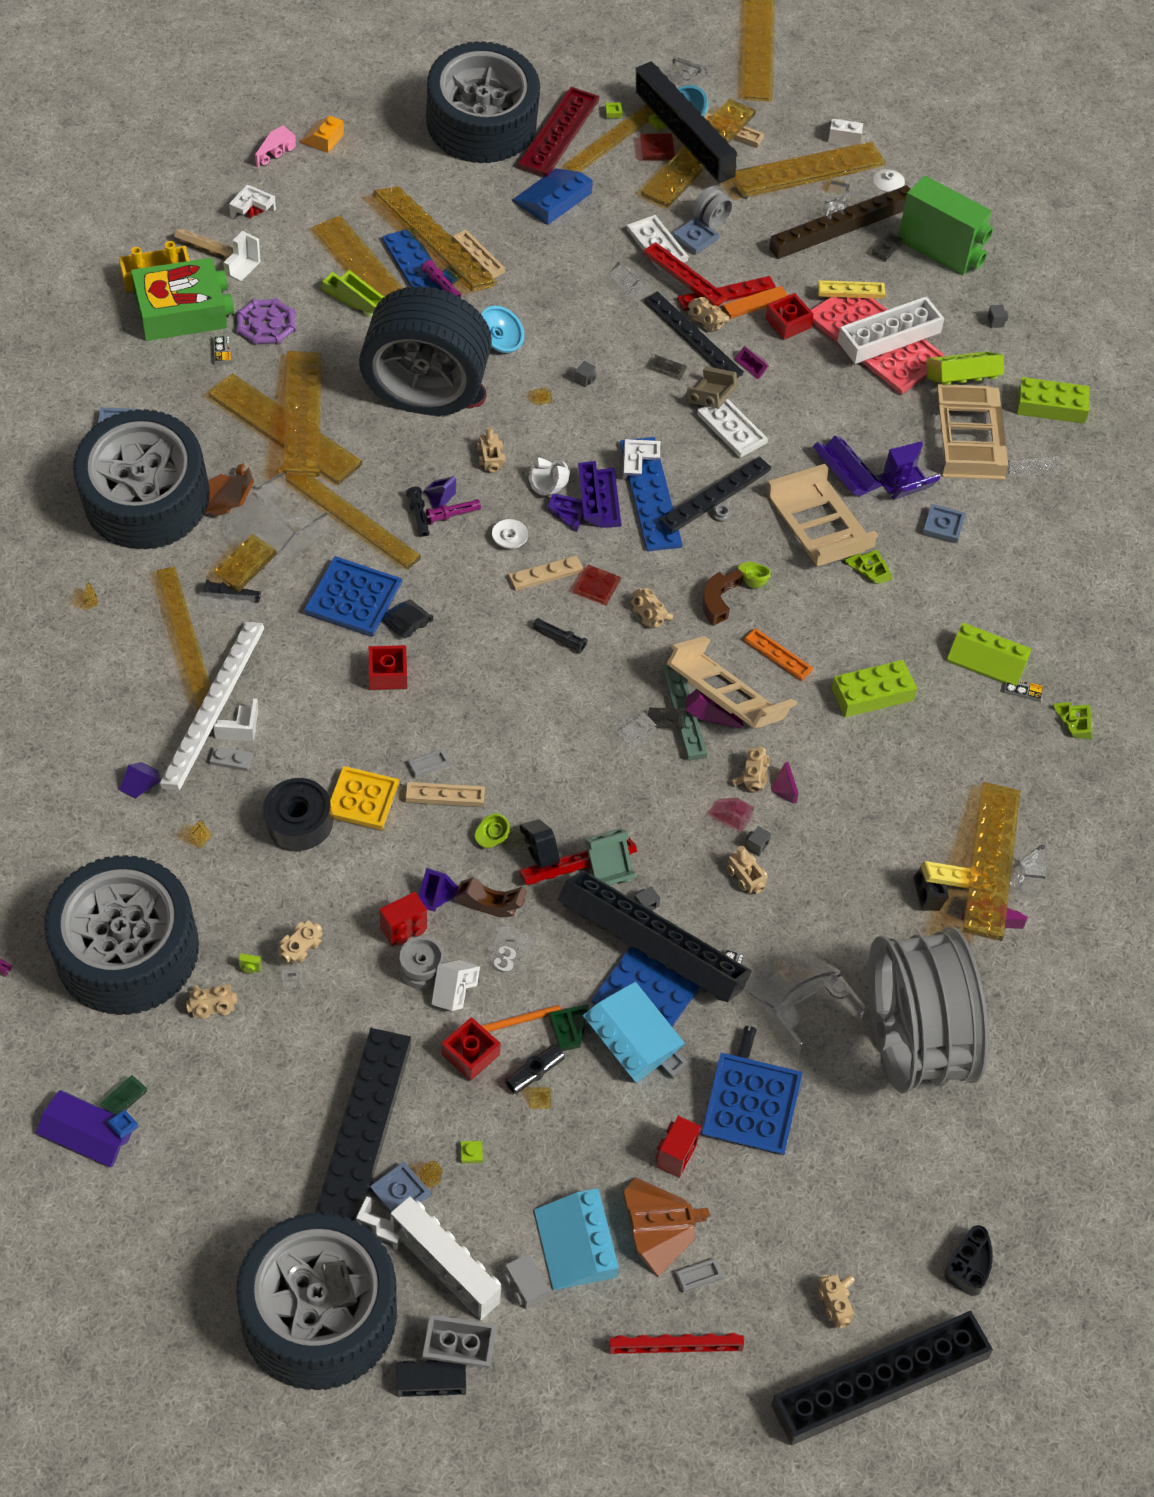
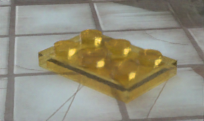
M252 534L214 573L239 592L278 553L273 547Z

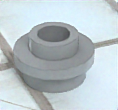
M718 505L713 510V517L718 521H727L731 516V512L726 505Z

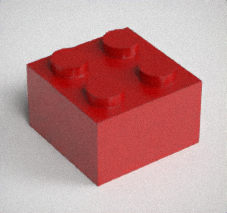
M796 293L767 304L765 319L783 340L811 329L814 313Z
M406 645L368 646L369 690L407 689Z
M416 892L379 909L380 929L391 946L396 944L402 945L408 938L414 935L420 936L427 929V909Z
M472 1017L441 1044V1055L470 1081L500 1056L501 1043Z
M679 1115L675 1122L671 1121L666 1131L668 1133L666 1138H662L657 1147L658 1153L655 1158L658 1160L657 1168L680 1178L698 1144L701 1126Z

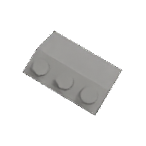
M430 1315L422 1358L490 1368L497 1325Z

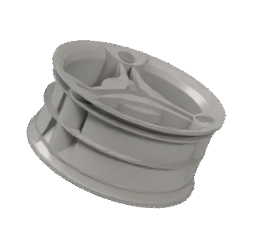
M948 926L931 936L913 935L909 939L903 940L888 939L885 936L876 937L872 942L868 959L869 1006L872 1026L881 1051L885 1072L893 1087L899 1093H908L912 1088H917L922 1080L928 1079L936 1085L942 1084L946 1079L967 1081L968 1083L979 1082L984 1075L988 1057L987 1012L978 968L963 934L954 926Z

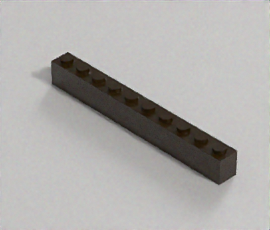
M908 185L772 235L769 250L777 259L902 213L907 192L910 188Z

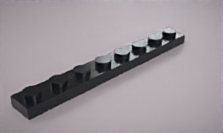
M658 291L645 298L644 302L713 367L736 372L737 378L743 375L744 371Z
M760 456L660 518L659 524L670 534H673L771 471L772 467Z

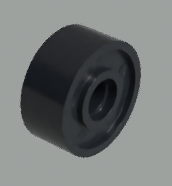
M291 778L282 781L269 791L264 800L263 815L268 833L276 844L285 849L303 851L314 848L321 844L332 830L334 816L329 795L319 783L311 779Z

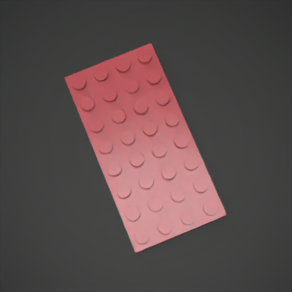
M831 297L811 310L814 313L812 323L838 343L841 326L884 312L887 309L873 298ZM922 339L864 360L861 363L902 395L927 378L926 358L945 355L928 341Z

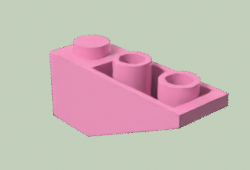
M284 125L271 131L255 154L256 166L260 167L261 163L266 165L269 162L268 152L279 158L282 153L293 150L296 147L295 135Z

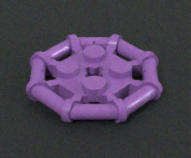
M278 298L265 300L251 299L249 304L235 313L237 317L236 332L253 342V345L277 343L278 345L289 334L296 331V311L294 308H289L280 302ZM262 306H271V308H260V307H262ZM288 318V324L283 323V319ZM244 320H249V325L244 326ZM268 320V324H264L262 321Z

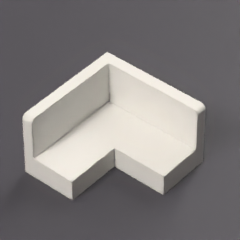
M247 184L229 203L230 217L234 218L238 213L244 215L252 205L265 211L268 209L275 211V196Z
M244 231L240 232L232 240L233 254L224 262L225 274L239 281H242L261 262L259 239Z
M625 439L623 479H627V475H642V459L660 460V441Z
M253 698L252 706L239 705L237 721L217 720V723L214 724L215 738L254 741L258 716V700Z
M461 960L439 964L432 1005L450 1011L462 1009L466 988L477 986L480 966Z
M366 1197L356 1221L361 1226L367 1227L368 1231H372L375 1237L380 1239L382 1245L397 1250L401 1243L400 1235L391 1231L390 1220L371 1214V1198Z

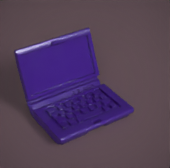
M916 466L908 483L891 487L885 473L878 474L877 477L889 495L894 493L892 499L895 500L932 487L940 479V474L925 478L918 466Z

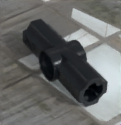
M552 1044L539 1055L528 1058L525 1065L505 1079V1083L510 1091L518 1094L534 1081L540 1080L546 1072L565 1059L562 1050L558 1045ZM536 1067V1068H538L539 1070L534 1071V1070H531V1068Z

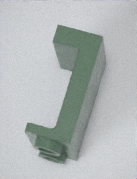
M619 828L585 838L592 875L611 887L614 883H626L631 881V878L637 877L636 872L632 869L626 842L629 836L626 830Z

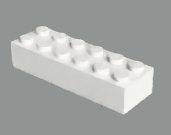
M926 296L841 326L838 343L856 364L941 333L944 317Z
M409 1197L391 1212V1231L400 1235V1240L480 1321L500 1304L501 1284L494 1276L490 1277L485 1272L486 1269L483 1264L478 1260L475 1262L470 1257V1252L463 1245L459 1246L455 1242L452 1233L448 1230L444 1231L440 1227L437 1218L433 1215L429 1216L425 1212L421 1202L418 1200L414 1201Z

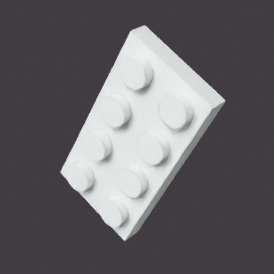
M656 215L627 225V231L643 251L656 242L683 263L688 261L686 252ZM652 261V263L656 266V268L659 271L663 270L661 267H659Z
M729 399L719 409L704 406L697 411V415L740 458L767 444L768 438Z

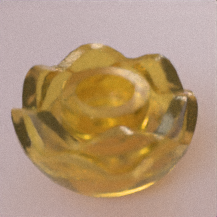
M429 1161L422 1166L420 1179L425 1186L433 1188L441 1182L440 1176L443 1173V1169L440 1163Z

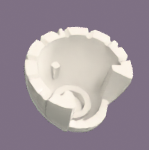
M537 457L530 467L529 482L532 483L530 485L536 493L545 496L552 495L566 486L570 470L566 463L561 460L551 463L548 460Z

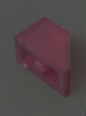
M723 798L715 803L709 813L742 832L752 819L754 807L739 798Z

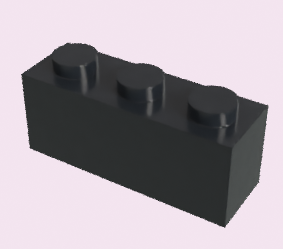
M407 1360L397 1364L398 1397L466 1395L465 1364L438 1362L437 1360H427L425 1363Z

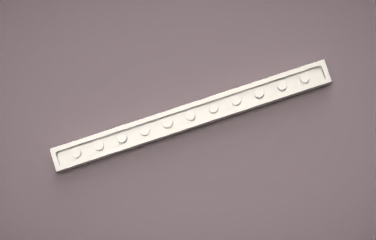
M245 622L160 782L162 789L180 791L264 630L263 623Z

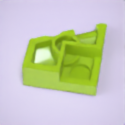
M878 549L865 555L859 553L845 559L849 566L875 583L893 580L892 574Z
M1071 702L1053 703L1055 711L1073 737L1092 739L1090 705L1071 706Z

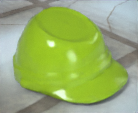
M744 562L738 566V569L743 573L744 582L753 589L763 587L771 576V570L767 566L756 562Z
M497 813L484 817L475 831L476 842L484 848H491L502 843L508 838L510 832L509 821L503 815Z

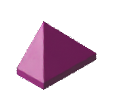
M743 346L734 359L757 379L761 378L769 367L765 359L746 346Z
M785 762L771 787V791L791 803H797L799 793L789 762Z

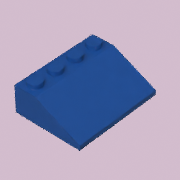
M556 168L548 177H543L512 199V201L549 225L592 194L593 180L581 172Z

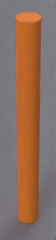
M556 1005L481 1026L488 1032L549 1016L550 1012L561 1010V1007Z

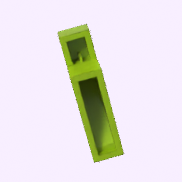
M350 270L341 278L332 272L322 281L320 288L325 293L350 307L368 312H374L378 302L384 297Z

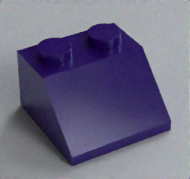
M922 441L889 449L884 473L891 487L902 486L909 482L919 460L923 446Z

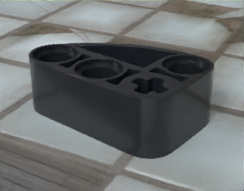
M540 819L520 824V831L526 838L524 839L525 843L530 845L527 848L536 865L543 869L559 864L560 857L552 829Z
M975 1225L969 1230L944 1271V1276L948 1282L970 1296H977L981 1293L992 1268V1244L985 1227ZM973 1236H978L981 1241L975 1240ZM962 1252L968 1253L970 1257H965ZM970 1281H975L979 1286H973Z

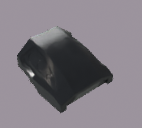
M409 599L388 611L382 620L395 633L405 639L412 636L413 632L417 629L426 627L429 621L432 622L433 615L428 614L422 607Z

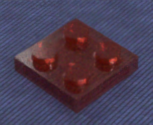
M672 134L640 135L642 160H674L675 153Z
M588 564L573 593L607 606L621 581V577Z

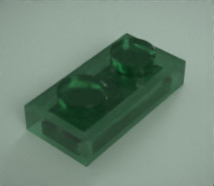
M131 1075L101 1102V1107L117 1115L123 1110L130 1108L147 1092V1088Z

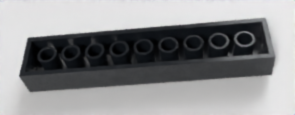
M652 61L636 67V94L719 184L736 177V149L731 147L728 141L719 134V131L710 124L709 120L703 117L702 113L694 107L693 103L689 102L685 95L677 89L676 85L668 79L667 75H664L660 68Z
M585 870L570 877L564 883L558 901L563 903L566 908L575 910L580 913L581 917L596 923L599 928L606 929L613 933L616 938L628 942L632 948L641 950L649 958L664 964L667 969L681 974L682 978L692 981L700 989L714 994L718 1000L728 1003L743 991L752 972L749 968Z
M370 1028L315 1212H321V1214L331 1213V1215L338 1214L341 1217H348L352 1221H356L359 1211L370 1192V1186L372 1185L410 1053L411 1036Z
M970 1310L774 1395L771 1406L792 1446L983 1362L989 1358L993 1348Z

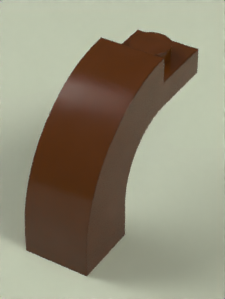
M739 569L729 572L725 576L718 572L706 584L703 597V611L713 626L727 620L729 617L730 608L722 600L721 595L742 584L743 573Z
M472 877L460 882L454 898L470 909L497 917L514 916L516 909L523 906L527 890L519 887L510 891H496L484 886Z

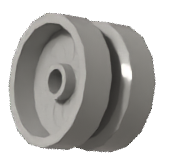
M710 186L695 201L693 215L711 229H716L725 223L731 215L734 201L726 194H723L717 187Z
M419 936L407 941L401 948L399 957L402 980L408 986L415 989L424 990L434 987L438 965L444 964L442 946L436 940L429 937Z

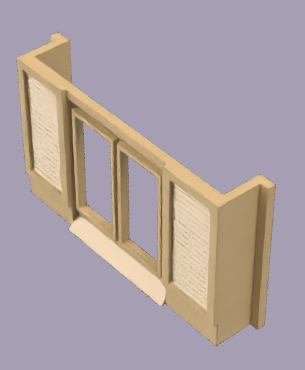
M938 384L934 396L939 403L945 461L942 472L943 477L1005 480L1008 458L999 388ZM949 410L989 412L990 424L950 422ZM951 429L991 430L992 442L952 441Z
M825 464L768 481V498L804 546L805 551L817 567L874 548L876 538H878L876 531L866 533L827 481L828 467ZM829 503L835 511L834 514L799 524L792 515ZM836 519H841L847 527L845 530L810 540L804 529Z
M706 636L673 644L671 647L674 651L667 665L688 679L687 682L723 709L730 714L734 713L753 728H761L783 720L790 708L797 705V702L793 699L773 705L707 657L704 652L711 640ZM720 674L732 684L715 689L703 679ZM741 689L753 699L735 704L723 694Z

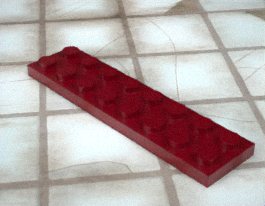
M571 86L519 161L518 168L542 177H548L599 102V96Z

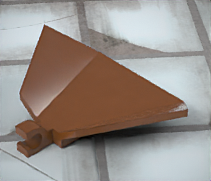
M244 463L239 464L236 467L235 477L219 474L209 480L210 498L204 515L210 513L214 516L227 514L231 508L244 504L254 483L249 467L246 471H243V468H245Z
M635 1177L623 1192L637 1254L654 1275L659 1277L695 1239L694 1225L696 1222L707 1221L710 1214L708 1208L692 1209L691 1203L688 1204L685 1199Z

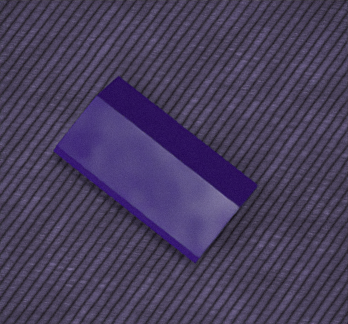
M835 435L826 445L819 442L813 445V448L852 494L862 496L883 486L844 439Z
M596 461L578 463L584 520L601 528L622 527L615 467L597 470Z
M62 1090L57 1092L43 1112L36 1130V1134L109 1167L114 1165L121 1146L127 1144L131 1133L120 1139L108 1126L107 1121L116 1116L115 1114Z

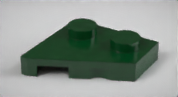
M588 1004L550 1012L551 1024L558 1046L562 1052L580 1048L586 1023L583 1015L588 1012Z

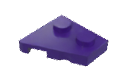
M556 493L552 494L548 511L573 530L578 531L584 515L582 500Z

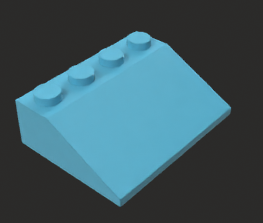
M636 982L600 1001L583 1015L636 1083L644 1079L686 1045Z
M599 1188L577 1192L534 1209L553 1290L617 1278L619 1267Z

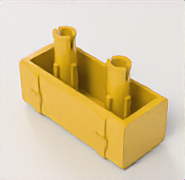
M167 241L164 244L165 249L142 253L140 247H133L130 255L118 257L120 273L126 293L134 292L131 270L190 261L186 246L175 247L173 241Z

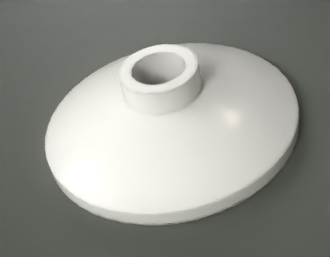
M880 170L873 176L874 184L884 191H892L903 187L905 183L903 176L894 170Z
M506 519L494 526L492 537L499 546L512 549L522 546L527 541L528 530L520 521Z

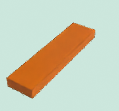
M782 286L723 304V309L729 318L732 319L766 308L767 304L786 297L788 294Z
M754 628L743 640L801 682L813 671V667L757 628Z

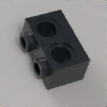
M920 867L913 878L921 909L940 911L949 898L947 887L945 884L926 882Z

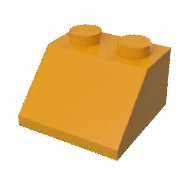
M329 115L316 122L300 143L329 153L344 135V121Z

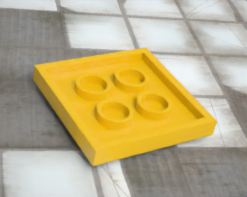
M343 766L330 800L334 819L383 831L399 786V779Z

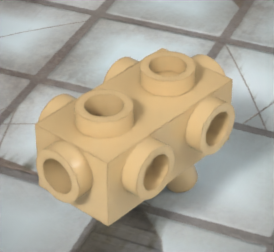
M706 298L694 299L688 305L690 309L688 314L692 316L691 320L696 323H702L704 325L703 328L707 331L719 330L724 322H729V316H726L719 307L710 304Z
M487 427L486 434L480 435V442H477V451L482 454L479 456L480 466H484L485 471L489 470L495 473L502 469V464H505V454H501V451H503L502 440L498 439L497 433L493 434L492 427Z
M639 588L633 592V599L631 601L634 606L633 611L641 615L643 618L642 623L645 626L660 627L664 620L672 621L673 614L666 611L664 605L657 599L651 589Z
M748 748L746 768L742 770V776L732 779L734 786L745 783L747 789L752 792L763 791L765 783H767L766 770L770 763L765 748Z
M739 846L737 851L729 856L727 870L731 876L738 878L739 887L743 891L747 890L749 894L753 892L759 894L766 887L767 873L763 868L759 867L755 857L749 854L744 846Z
M308 920L304 924L301 921L294 928L295 933L291 937L286 935L279 944L281 946L278 953L285 963L289 962L292 966L297 961L301 963L308 956L307 952L311 948L315 950L322 943L323 933L318 923H311ZM296 944L297 950L292 949L291 945Z
M231 984L200 989L199 986L195 985L189 991L190 1000H186L188 1013L192 1012L193 1017H200L201 1019H206L211 1014L217 1013L228 1015L231 1011H235L234 1005L238 1004L237 993L232 992Z
M828 1274L818 1279L820 1285L817 1292L820 1300L826 1304L828 1319L833 1321L835 1328L842 1329L849 1326L855 1313L848 1299L849 1291L847 1288L855 1282V1279L850 1274L842 1281H840L838 1274L833 1276Z

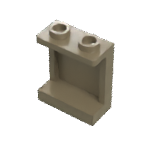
M706 366L703 369L704 379L696 388H687L688 403L719 409L738 387L736 372Z

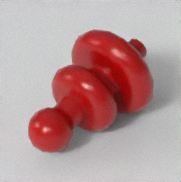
M251 206L247 210L246 216L252 218L253 215L257 216L259 212L263 213L264 210Z

